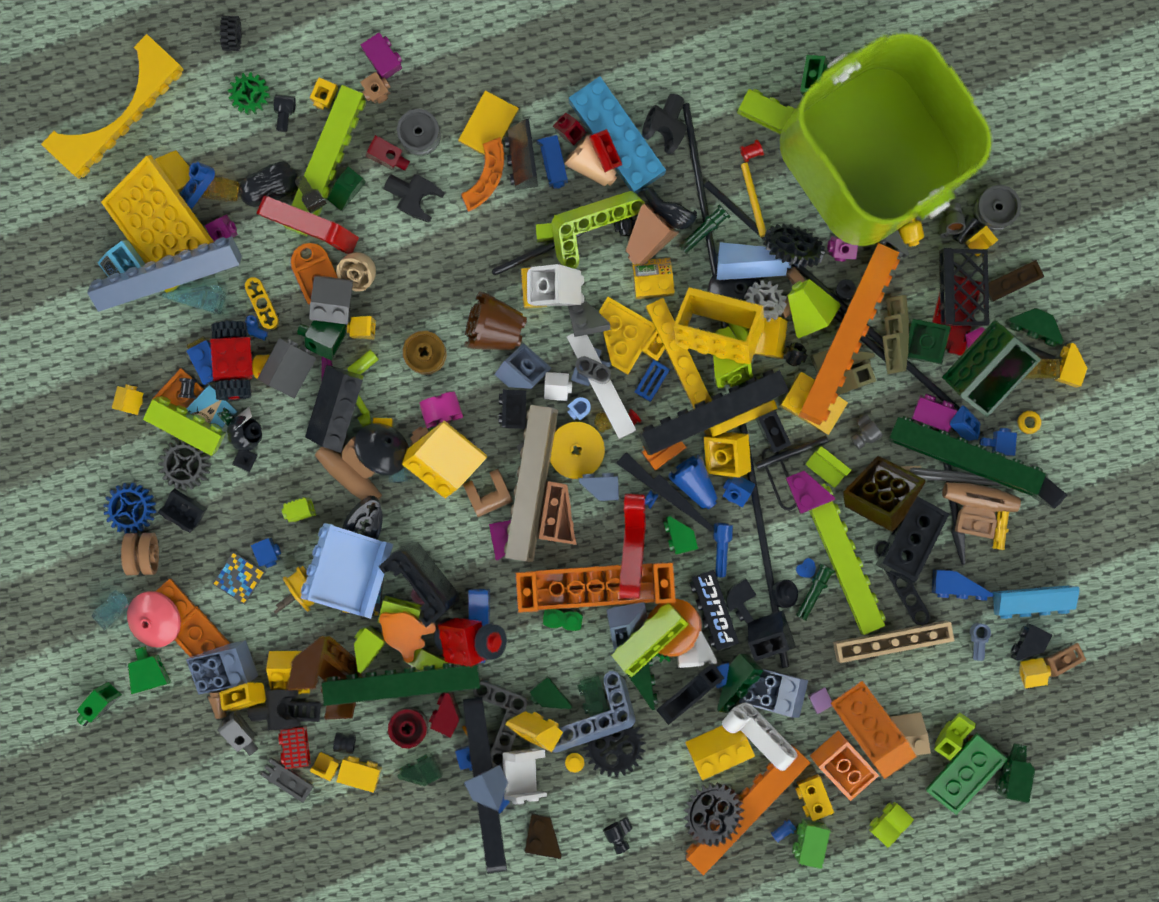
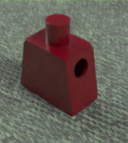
M376 135L365 156L391 170L396 166L406 171L410 160L401 156V149ZM392 154L394 159L390 160L386 155Z

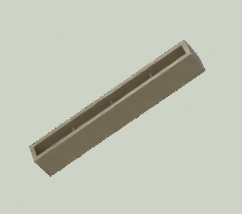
M530 405V409L527 411L526 418L528 423L523 433L525 441L524 447L520 451L522 459L521 465L517 470L518 483L514 488L515 501L511 507L512 519L507 529L509 537L504 547L505 558L533 562L558 416L557 409Z

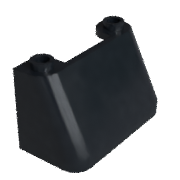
M411 542L398 549L378 566L384 574L392 571L396 577L402 573L425 603L420 607L422 611L424 610V617L420 621L426 628L459 602L460 598L456 589L417 542Z

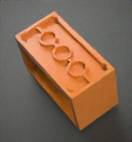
M863 681L831 702L840 719L884 779L917 757L907 739Z

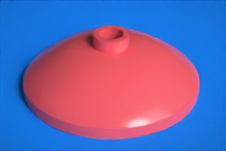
M147 591L137 595L129 604L127 610L128 625L132 634L141 643L158 648L164 647L176 639L180 631L181 619L177 607L167 596L159 592Z

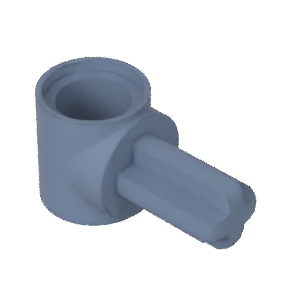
M975 623L970 628L971 641L974 642L973 660L983 661L985 658V643L989 642L991 630L985 624ZM979 627L984 629V634L981 637L976 635Z

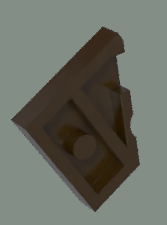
M531 814L525 853L561 859L562 854L550 816Z

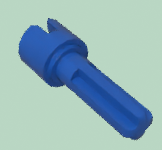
M726 523L714 524L713 539L717 542L715 574L719 578L726 577L728 542L732 541L733 525Z

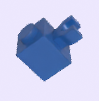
M999 428V431L993 432V439L980 438L979 445L992 447V453L997 451L1006 456H1015L1017 433L1011 432L1009 428Z

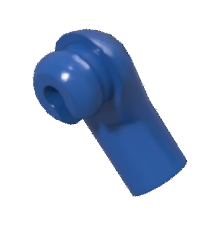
M254 315L247 316L245 323L248 334L265 341L268 332L259 329Z

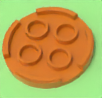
M675 599V602L670 604L682 615L689 625L658 652L668 657L679 656L689 651L694 646L701 631L702 624L698 611L690 603L681 599ZM667 603L658 604L650 612L647 620L652 618L658 612L659 608L663 605H666Z

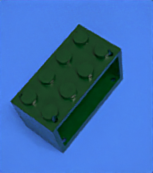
M995 319L942 378L960 397L988 417L1041 359Z

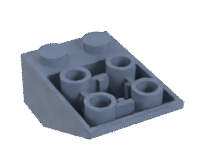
M246 640L230 643L186 659L199 695L236 687L251 682L258 676Z
M763 669L764 671L761 673L759 680L752 684L746 696L739 700V703L746 702L753 707L792 718H800L808 680Z

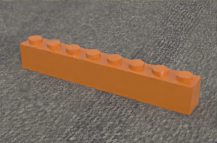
M792 744L791 746L797 752V757L785 771L779 770L769 762L763 775L761 773L758 774L753 780L754 784L750 788L746 787L739 796L741 798L739 800L743 804L739 807L744 809L740 816L744 817V820H739L738 822L742 827L735 828L738 834L732 833V840L725 838V845L719 841L718 847L713 845V843L709 847L698 842L696 845L693 843L686 850V859L702 875L723 856L811 763ZM720 823L716 826V830L719 829Z

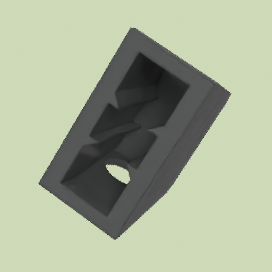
M233 711L220 722L218 732L237 752L244 749L250 756L258 750V747L253 742L255 733L238 711Z

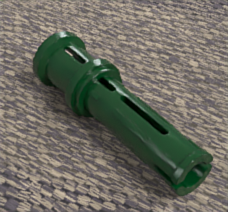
M720 204L710 216L707 215L705 217V222L679 244L681 249L689 244L683 250L686 254L709 232L717 230L726 218L729 219L731 217Z
M821 563L815 578H812L811 583L813 584L796 614L799 618L802 616V619L807 621L822 590L828 587L827 582L831 575L836 572Z

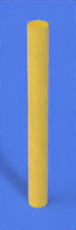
M748 163L741 164V169L760 237H764L766 228Z

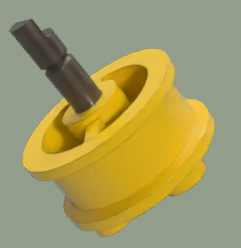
M298 566L296 568L297 571L290 577H283L291 594L276 604L275 614L294 600H297L307 612L315 604V602L301 598V588L306 583L308 576L304 566Z

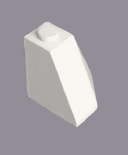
M702 631L699 632L694 646L686 653L677 656L679 668L703 666L707 662L709 664L717 663V659Z

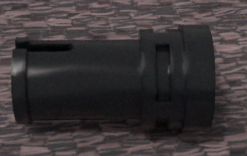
M967 214L965 216V230L953 235L952 238L963 244L970 232L974 231L976 226L979 225V221Z

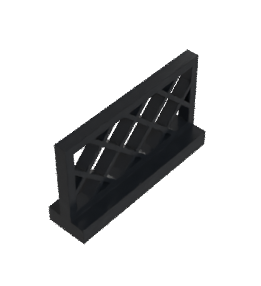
M941 249L939 251L941 324L946 326H989L988 249ZM954 254H961L966 260L959 266L954 261ZM974 254H982V263L979 266L970 259ZM967 262L975 268L970 275L962 269ZM958 271L966 278L961 285L954 280V275ZM977 271L983 276V281L979 285L971 278ZM967 281L976 287L970 295L962 288ZM958 290L967 297L961 304L955 300V293ZM977 290L983 294V301L980 304L971 297ZM968 300L976 306L970 314L962 307ZM959 309L967 316L963 321H955V313ZM979 309L984 314V321H977L972 315Z

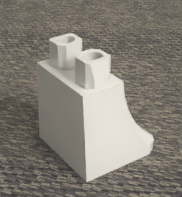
M559 264L531 267L527 272V301L532 306L581 305L584 302V295L581 293L584 276L581 275L580 270Z

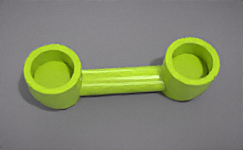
M358 395L356 405L362 413L358 420L362 427L371 424V415Z

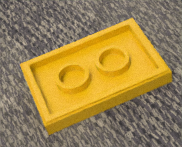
M485 91L458 141L485 156L482 144L499 137L503 140L519 108Z

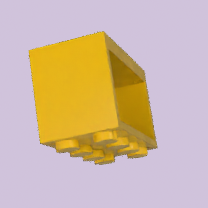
M688 287L673 325L676 345L684 349L697 350L701 354H712L720 359L727 358L737 363L751 364L765 326L763 306ZM693 314L750 328L745 342L688 327Z

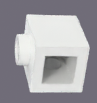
M546 372L544 399L567 401L568 393H572V382H569V374Z

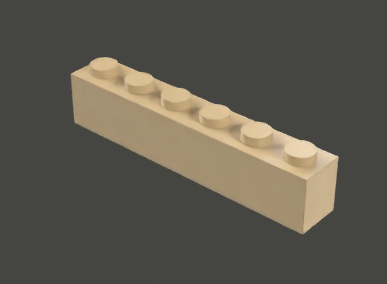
M941 621L923 626H914L833 642L836 660L839 663L953 642L955 640L951 622Z

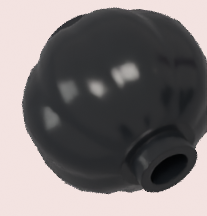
M237 416L227 428L228 441L237 450H253L262 439V427L253 417L243 423L246 416Z

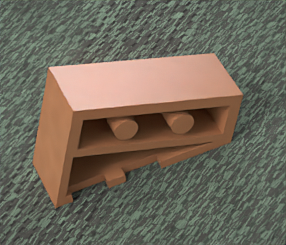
M546 482L538 539L577 545L567 484Z

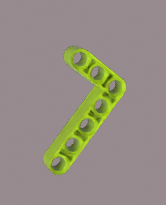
M628 191L556 215L552 219L551 225L557 260L563 266L576 269L580 261L576 235L638 215L641 206L645 202L635 192Z

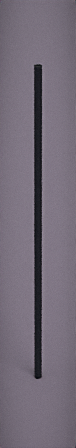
M708 180L704 187L760 237L757 224ZM795 264L791 265L807 280L810 279L838 301L841 305L839 309L846 314L848 306L802 265H799V268ZM870 326L867 334L884 348L883 337ZM907 360L906 369L942 402L945 400L955 404L954 407L957 408L958 412L960 407Z

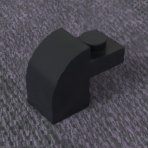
M746 578L740 580L729 589L726 596V605L729 611L737 608L735 614L741 622L744 620L748 624L754 619L744 603L756 596V593Z

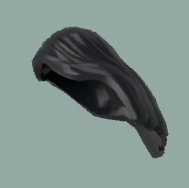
M285 161L268 165L242 180L239 185V195L245 204L252 207H259L264 195L279 200L298 191L297 173Z
M646 187L642 190L651 207L673 228L684 230L695 222L697 218L696 210L692 212L679 203L663 201L653 187Z

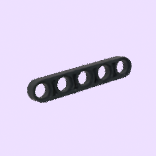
M879 541L875 544L874 553L878 559L881 555L878 552V546L880 544L886 545L887 541ZM885 571L911 620L917 625H926L930 620V615L914 585L907 583L906 587L898 588L896 582L899 578ZM910 594L916 597L914 605L906 603V597ZM919 611L925 613V620L923 622H917L915 619V615Z

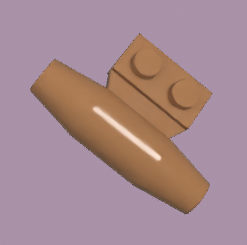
M355 436L342 450V455L337 451L321 447L316 452L315 457L327 472L351 494L361 500L367 496H375L378 499L382 497V494L368 478L373 476L375 472L366 468L356 456L354 450Z
M945 483L942 490L943 498L964 505L960 512H958L955 531L994 539L997 524L995 512H1018L1021 505L1020 497L996 488L971 483Z

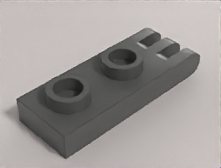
M270 758L269 763L274 765V767L268 764L264 767L270 774L262 771L260 775L304 803L315 785L292 770L285 769L284 765Z

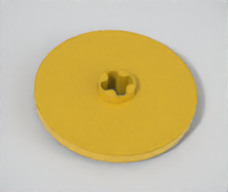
M569 422L560 426L554 434L550 458L552 467L562 476L571 479L583 478V474H593L601 465L605 453V446L600 433L594 427L584 422ZM574 446L581 448L578 455L572 453Z

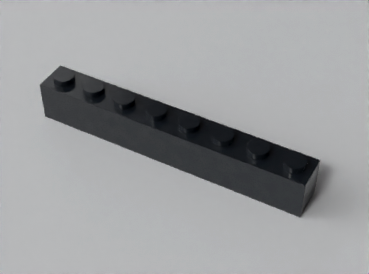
M773 369L762 373L763 377L759 379L753 377L746 380V385L739 387L738 384L729 388V393L722 395L721 392L713 395L711 401L705 403V400L694 404L695 408L688 411L685 408L677 412L678 416L672 419L668 416L659 420L660 424L655 427L653 424L642 428L643 432L638 435L647 455L655 454L789 392L780 370L773 371Z

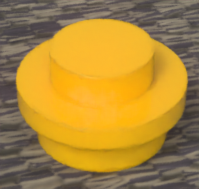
M571 753L566 757L565 766L570 772H579L584 767V759L578 753Z

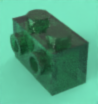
M599 674L581 678V684L577 686L580 696L584 695L586 703H583L585 714L593 717L609 711Z

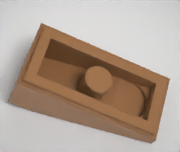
M1075 643L1044 658L1046 665L1050 666V677H1056L1086 661V658L1079 644ZM1073 650H1075L1078 653V658L1076 657Z

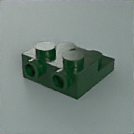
M912 319V323H909L907 359L942 365L951 326Z

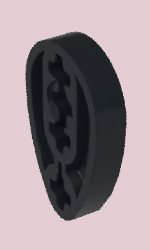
M367 496L360 501L346 517L342 529L358 533V530L362 529L361 521L364 522L367 519L368 522L364 524L365 531H361L360 534L377 540L383 522V513L379 499L375 496ZM372 503H374L375 506H372V507L369 509L368 505H371Z

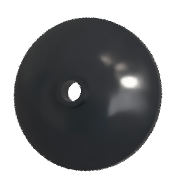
M716 271L708 283L707 292L746 301L744 297L748 288L752 287L755 282L759 285L760 280L758 277L717 280ZM737 286H740L742 288V291H739L737 289Z
M381 423L368 424L359 430L354 439V450L359 461L366 468L382 475H393L405 468L402 462L409 445L399 431Z

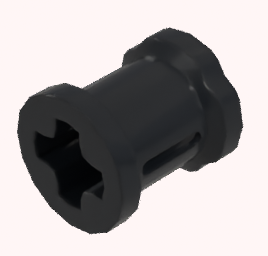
M180 378L181 391L178 397L196 399L194 387L197 379Z

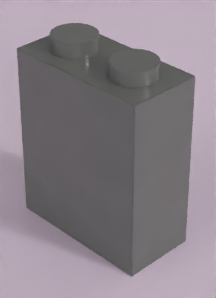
M279 338L258 380L295 399L316 358L311 356V351L303 346L298 349V344L288 339L285 342Z

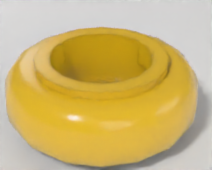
M1025 411L1017 420L1018 427L1023 433H1036L1041 427V418L1034 411ZM1027 417L1034 419L1035 424L1031 428L1025 425L1024 421Z

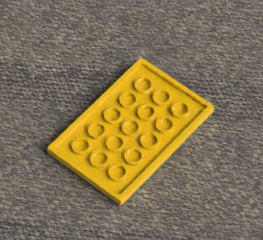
M147 155L101 201L145 264L150 261H160L168 255H178L186 249H196L204 243H214L152 155ZM180 285L166 289L164 291L167 294H170Z

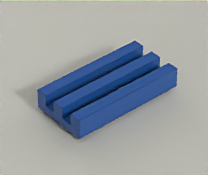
M653 360L634 393L651 402L670 369ZM655 365L658 366L644 392H641L640 389ZM661 369L665 370L651 395H646Z

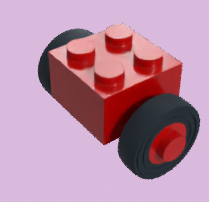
M446 618L439 622L434 633L435 644L439 650L443 651L445 662L470 667L486 659L495 660L504 653L507 644L506 633L502 627L496 624L482 626L481 621Z

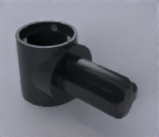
M276 94L274 97V112L278 114L276 130L279 132L288 131L289 115L295 113V96Z

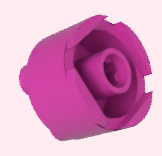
M455 391L419 402L427 429L435 427L437 423L439 425L443 421L449 424L451 419L455 421L464 418Z

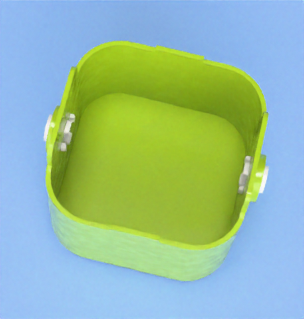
M900 33L887 36L885 34L860 51H853L849 54L844 53L833 60L827 66L828 69L822 74L823 76H821L818 82L807 91L784 125L780 136V152L785 164L830 230L846 243L868 246L880 242L918 216L921 220L928 216L933 218L951 205L949 202L956 197L953 191L980 170L987 161L991 151L992 137L988 123L974 104L973 97L952 67L948 66L934 45L918 35Z

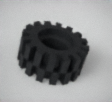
M222 16L220 20L222 50L240 51L242 28L239 16Z

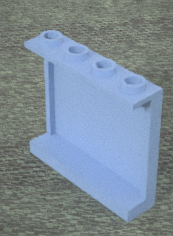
M324 523L318 533V544L313 549L312 555L314 557L312 563L307 568L308 576L306 583L301 588V598L371 619L384 577V573L378 566L390 556L393 544Z

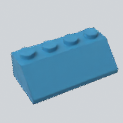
M1066 585L992 592L994 594V615L1000 616L1001 619L1012 618V614H1019L1020 617H1030L1031 613L1039 612L1040 616L1051 615L1050 611H1058V614L1070 613V610L1076 609L1080 589L1077 586Z

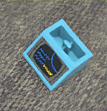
M129 240L119 242L98 261L99 266L108 277L114 273H124L132 267L139 268L145 265Z

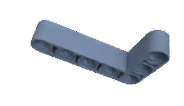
M609 671L604 676V685L611 710L560 727L559 729L563 733L552 752H560L628 729L634 725V711L626 681L621 675L615 671ZM618 678L617 683L612 685V680ZM622 696V701L616 704L617 698ZM627 714V719L621 722V717ZM609 720V725L603 728L604 722ZM591 726V731L585 734L586 728ZM573 732L572 739L568 740L569 733Z

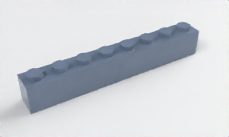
M222 237L214 243H204L196 249H186L178 255H168L160 261H150L142 267H132L124 273H114L103 280L96 279L91 283L87 293L99 312L240 265L242 255L233 237Z

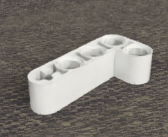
M744 702L735 706L722 721L723 727L730 733H736L741 730L779 770L785 771L797 757L795 749L749 703Z

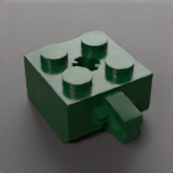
M1014 743L1010 756L1005 755L1008 760L999 769L1001 773L1000 778L996 780L995 789L998 794L1006 799L1030 803L1035 768L1027 761V746Z

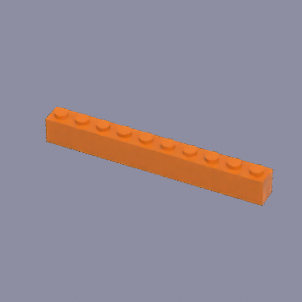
M878 243L799 417L819 426L822 421H827L831 413L828 410L830 403L834 405L839 395L835 392L838 386L842 388L846 377L843 375L846 369L850 371L854 362L851 357L853 353H858L862 345L859 340L861 336L865 337L870 326L867 325L869 319L873 320L877 309L874 307L877 302L881 303L885 294L882 292L883 287H888L893 277L889 274L892 269L896 270L900 260L897 259L898 251Z

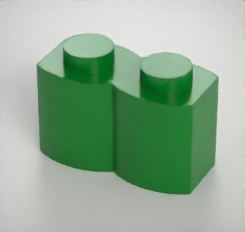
M545 609L543 625L549 628L563 627L569 631L581 630L583 614L574 610L563 612L560 609Z

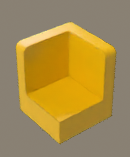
M985 226L967 240L965 244L969 249H988L998 239Z
M320 752L310 772L331 781L341 761Z

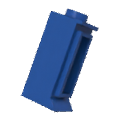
M555 135L536 140L541 149L549 187L554 186V189L564 187L565 183H568L558 136Z

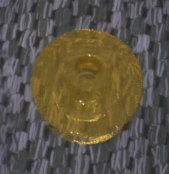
M606 413L596 414L594 424L598 427L599 432L604 433L605 430L613 427Z

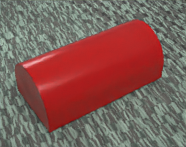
M607 129L589 136L604 172L622 165Z

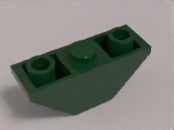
M1038 308L1031 309L1005 321V324L1009 325V329L1016 332L1022 330L1027 333L1026 336L1037 340L1040 338L1045 340L1044 344L1055 347V345L1063 344L1064 340L1054 315Z

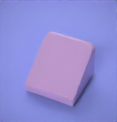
M825 687L808 695L817 714L832 706L831 698Z

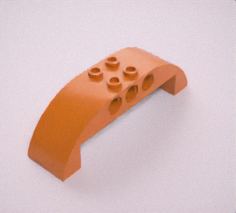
M646 563L642 565L639 599L619 598L621 565L516 573L518 612L636 604L642 602H655L656 604L675 602L673 563Z

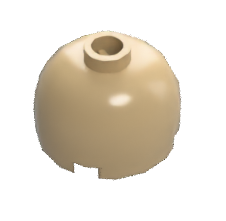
M354 252L342 258L337 265L336 273L340 279L353 280L352 290L358 292L366 290L372 284L376 277V267L368 255Z

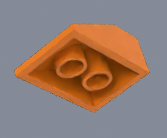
M839 730L810 755L821 771L850 801L879 776Z

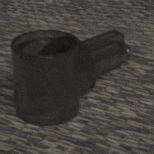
M300 176L295 180L296 185L303 194L301 200L309 213L312 214L327 204L319 190L313 189L305 176Z

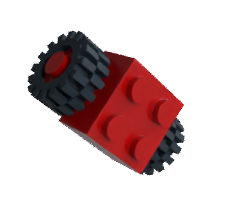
M244 321L216 322L211 325L212 339H210L213 381H220L215 384L216 399L224 401L248 399L251 397V383L245 379H252L253 371L250 337H247L246 323Z

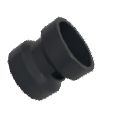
M849 279L840 281L836 287V296L845 301L851 299L856 292L854 282Z
M336 732L333 751H346L348 754H353L356 735L349 734L347 736Z

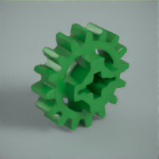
M252 72L247 77L242 73L241 79L236 76L237 82H230L233 89H228V92L232 94L228 98L230 101H234L232 106L234 108L238 107L240 113L245 110L247 115H249L250 111L257 114L256 109L258 108L263 111L262 105H268L265 99L271 97L270 94L266 93L270 90L268 86H265L267 82L264 79L260 81L261 77L258 74L254 78ZM250 82H254V83L258 84L259 86H257V85L253 86V85L250 84ZM248 88L252 91V92L250 93V95H251V96H250V99H249V97L247 96V94H248ZM239 101H246L248 105H243Z

